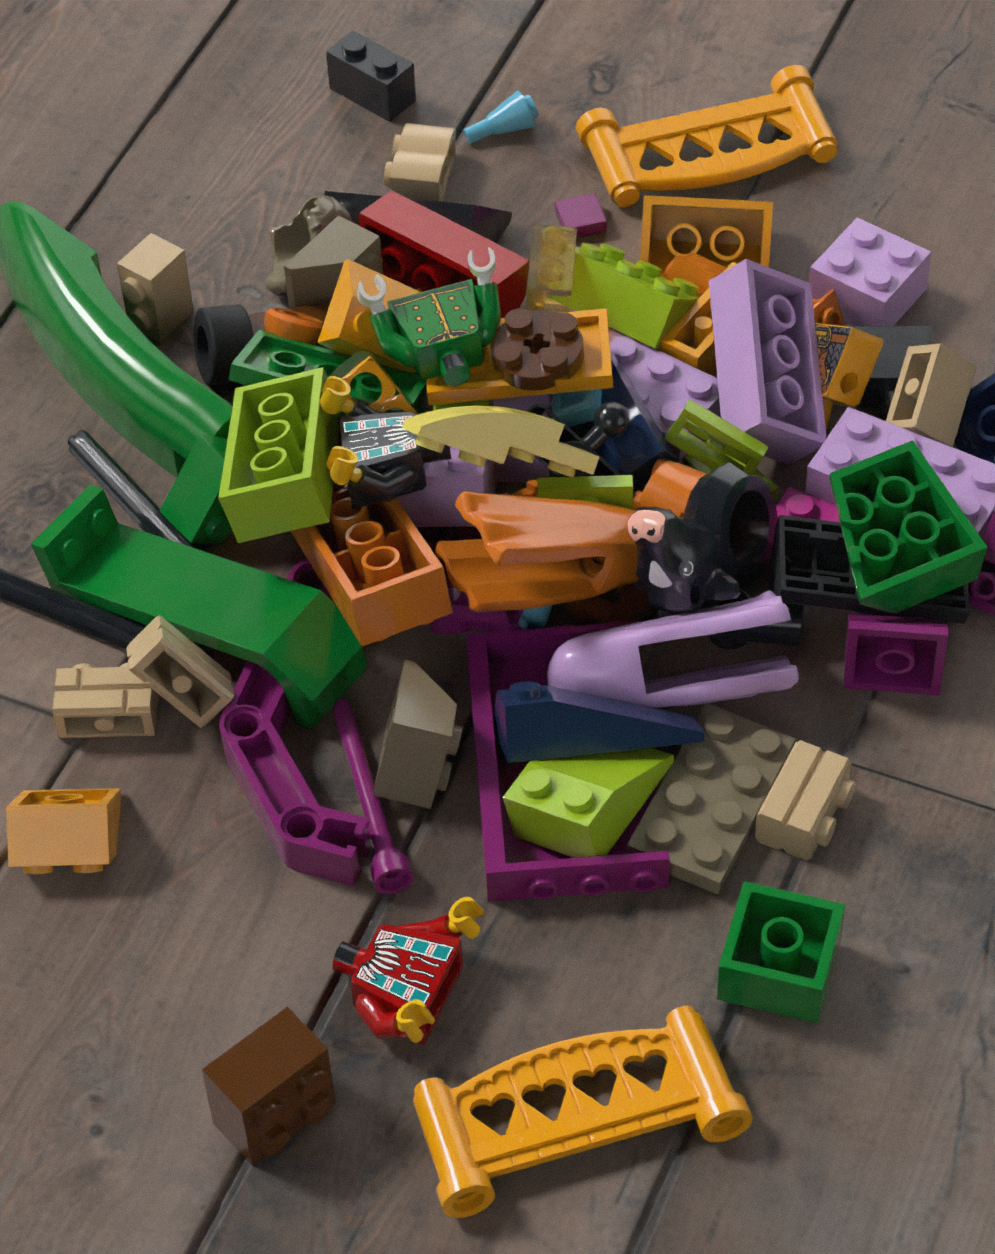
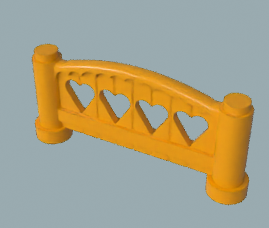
M801 65L785 67L775 74L770 84L773 94L619 127L613 112L609 109L595 108L584 113L578 119L575 127L581 144L585 148L590 149L611 200L623 208L634 205L640 198L639 192L675 191L712 187L762 174L802 155L809 154L816 162L826 163L832 160L838 152V142L813 94L814 82L808 70ZM765 123H770L791 136L788 140L776 139L771 144H764L758 140ZM725 132H731L752 145L748 149L737 148L731 153H725L719 149ZM688 140L713 154L708 158L697 157L691 162L683 161L680 158L685 141ZM648 149L654 150L673 162L671 166H657V168L650 171L640 167L645 151Z
M681 1006L672 1010L667 1015V1025L665 1028L613 1031L559 1041L508 1059L455 1088L445 1085L444 1081L440 1078H428L418 1083L414 1088L413 1104L440 1180L436 1192L444 1214L452 1218H464L486 1209L495 1198V1192L490 1181L491 1178L693 1119L696 1120L702 1137L709 1142L728 1141L744 1133L750 1127L753 1116L744 1096L734 1091L702 1015L696 1012L692 1006ZM653 1055L662 1056L667 1061L658 1091L652 1090L626 1073L623 1069L624 1066L632 1061L644 1063L648 1057ZM601 1070L613 1071L617 1076L609 1103L606 1106H603L573 1085L574 1080L580 1076L594 1077ZM552 1084L561 1085L566 1090L558 1118L554 1121L524 1102L522 1099L523 1095L531 1090L543 1092L547 1086ZM500 1099H509L515 1104L506 1134L502 1136L473 1117L471 1114L472 1110L479 1105L492 1107Z

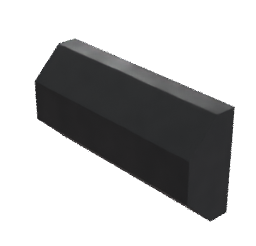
M779 515L775 526L770 561V590L776 596H781L783 602L911 618L923 617L965 624L970 614L968 584L896 614L860 605L840 522Z

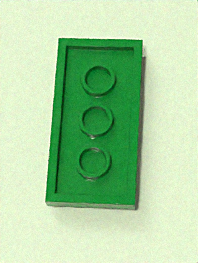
M258 330L231 363L229 380L247 386L322 367L328 378L336 368L351 356ZM382 365L413 405L418 408L427 394L426 379L420 378L417 374ZM369 372L357 374L349 385L351 388V398L353 400L357 398L366 405L376 402L382 393L380 379ZM396 389L395 395H399L400 393ZM399 408L388 409L384 413H396L405 411Z

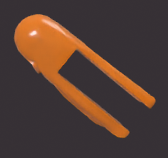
M464 491L457 497L455 506L463 518L478 529L482 539L439 541L435 550L436 557L442 559L445 563L449 582L455 589L466 593L469 599V608L476 613L533 609L585 600L618 587L634 584V582L639 580L636 575L638 563L637 546L628 531V519L636 510L592 501ZM592 558H594L600 564L595 563Z

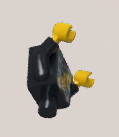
M328 377L322 388L323 394L320 398V406L328 414H338L340 411H343L345 414L339 417L342 446L332 448L326 461V466L330 470L331 479L336 484H348L352 508H359L381 501L389 502L399 496L421 491L427 486L424 464L452 459L450 446L445 445L442 453L415 444L417 435L402 428L405 419L416 416L414 413H383L374 410L357 398L351 401L347 399L351 391L349 384L340 377Z

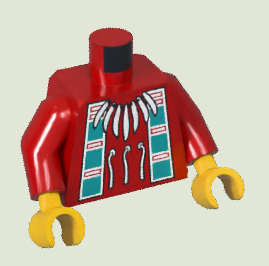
M471 897L460 898L451 906L449 914L430 921L399 926L382 925L378 927L367 949L344 941L340 943L333 958L332 969L352 977L350 984L353 1006L358 1016L376 1038L392 1039L407 1037L411 1042L425 1045L463 969L462 940L459 937L463 933L467 938L473 939L480 933V926L474 919L483 917L485 911Z

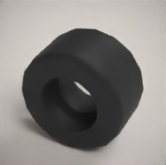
M241 304L199 308L194 319L193 335L195 357L201 378L208 386L237 383L229 380L231 363L254 336L251 320L246 309Z

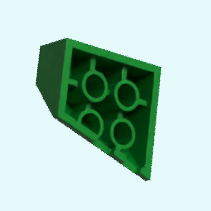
M913 440L830 473L829 480L860 605L896 614L978 579L987 546Z

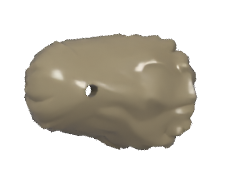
M326 195L311 196L304 202L288 224L268 228V234H270L269 242L272 246L270 252L271 257L274 259L273 270L268 274L264 282L268 291L274 292L277 295L287 292L284 265L338 215L351 221L346 208L335 198Z

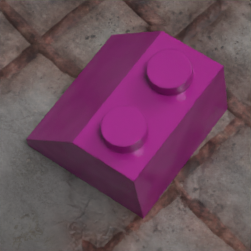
M849 613L845 644L843 688L940 695L948 641V625L946 621L923 617L906 618Z

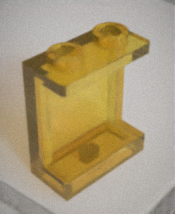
M533 224L525 307L528 311L548 310L558 313L570 311L569 307L546 296L569 297L572 294L576 228Z

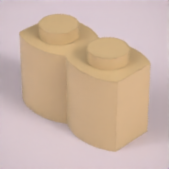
M406 123L402 134H396L394 137L393 162H386L384 186L390 187V191L392 190L409 199L442 202L448 177L451 174L456 156L455 128Z

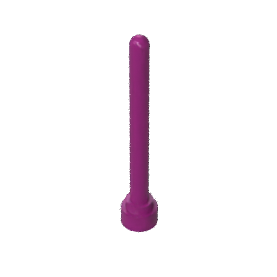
M338 700L333 706V713L364 817L369 818L370 835L376 854L370 867L374 886L382 894L399 893L413 883V871L408 857L398 849H395L380 798L373 795L375 781L352 706L347 700Z

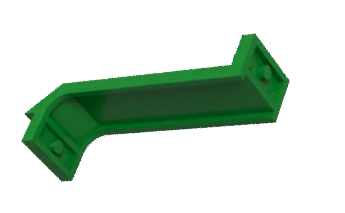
M89 485L31 543L51 589L146 625L160 615L189 640L253 662L266 669L282 686L297 725L312 730L368 667L362 650L363 646H361L337 605L321 590L117 522L105 491L102 488Z

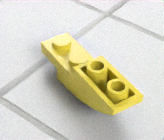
M476 405L450 407L407 418L402 427L417 435L415 444L442 453L445 445L459 449L458 459L480 467H485L487 459L504 464L507 455L533 464L535 455L550 460L547 466L548 469L574 478L577 469L593 475L599 460V456L559 442L565 424L523 410Z

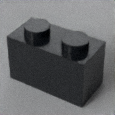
M351 31L326 51L329 89L389 122L416 101L414 63L355 31Z

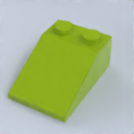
M643 748L530 761L503 796L514 837L573 858L606 856L674 763L673 755L654 748Z

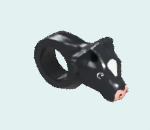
M728 462L698 480L690 492L684 510V518L677 517L669 509L657 507L637 509L628 519V531L637 546L638 563L636 575L639 580L634 582L636 589L647 592L650 606L675 613L697 611L707 600L722 601L738 598L741 591L739 585L757 579L771 560L778 515L770 487L760 476L748 475Z

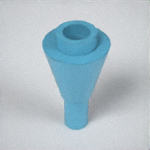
M517 90L489 113L486 119L463 129V133L467 142L472 144L491 134L498 135L535 128L534 119L539 117L538 110L529 94L523 96Z

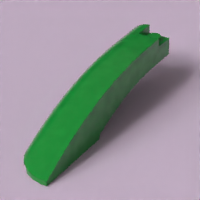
M8 201L1 205L0 268L17 308L38 344L79 396L123 438L175 478L179 475L199 435L228 438L233 406L176 366L127 317L102 279L97 252L41 212L25 203Z

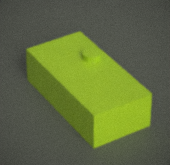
M323 367L235 388L218 499L238 543L330 522L334 481L331 479L326 461L332 448L338 445L341 411L338 414H328L320 406V398L323 394L322 388L327 380Z

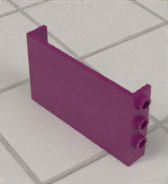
M612 621L605 624L562 625L538 629L518 628L512 632L498 631L466 634L488 902L528 898L548 900L555 896L580 894L599 896L606 892L632 890L636 892H650L658 888H669V851L626 854L627 844L656 794L657 786L606 856L573 858L514 837L503 796L530 761L508 763L494 733L493 725L497 690L510 689L512 684L524 681L536 682L540 686H548L547 669L549 661L556 649L564 642L586 633L638 623L639 621Z

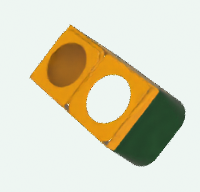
M368 351L356 352L330 375L340 377L350 385L351 380L357 374L363 372L372 373L380 379L382 393L376 402L368 406L383 413L388 409L399 408L405 412H412L415 415L421 414L375 356ZM396 389L400 393L399 395H395ZM349 393L347 399L353 401Z

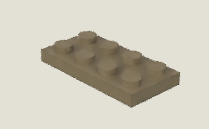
M706 703L696 720L704 731L705 742L682 745L674 759V763L669 768L628 842L626 854L669 851V875L718 895L756 823L757 813L795 745L796 738Z

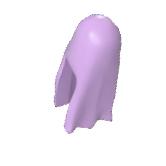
M769 590L757 597L586 633L567 640L556 649L547 669L548 686L651 708L692 706L753 697L759 693L790 689L793 685L797 684L799 674L797 666L795 664L791 665L786 655L644 681L638 646L786 622L790 620L789 608L786 604H783L781 596H776L775 593Z

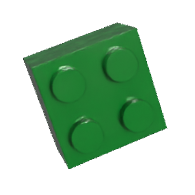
M743 881L718 966L717 1000L819 1024L842 939L845 904Z

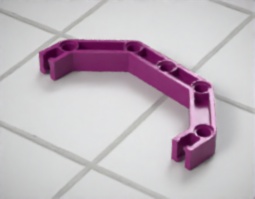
M475 526L416 527L434 554L439 541L482 539L480 532ZM438 558L444 568L445 577H447L445 563L442 559ZM308 559L293 567L287 577L288 580L321 590L333 601ZM247 661L235 685L234 697L225 706L220 717L219 727L226 761L281 860L288 868L297 872L355 886L361 873V866L358 865L357 851L359 856L367 858L372 848L369 818L319 806L280 738L292 712L284 690L270 672L258 664Z

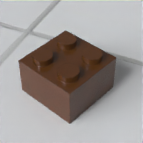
M288 1007L202 1069L213 1124L252 1166L263 1157L273 1156L280 1152L286 1146L291 1136L307 1124L313 1125L321 1121L329 1113L332 1105L336 1103L328 1048Z

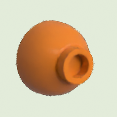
M271 307L265 311L264 325L266 332L311 345L317 344L324 324L321 320L303 313L277 307Z

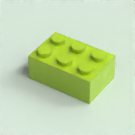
M582 242L581 247H563L545 296L575 311L607 308L608 325L610 328L654 349H660V340L701 297L697 293L699 287L696 284L674 277L672 282L660 276L662 269L651 263L637 260V263L634 264L623 259L625 252L617 247L601 243L600 247L584 242Z

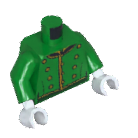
M488 247L490 262L485 267H478L474 264L472 250L468 254L469 269L477 277V286H474L472 279L409 295L387 301L389 308L387 310L383 304L386 292V284L383 278L375 275L374 282L379 291V294L376 296L366 294L360 281L357 298L360 304L371 308L373 315L369 316L383 352L404 366H413L418 376L422 379L427 380L443 376L445 383L451 386L465 383L471 374L469 368L479 366L484 361L482 348L491 344L501 322L497 283H492L491 275L496 269V259L492 249Z

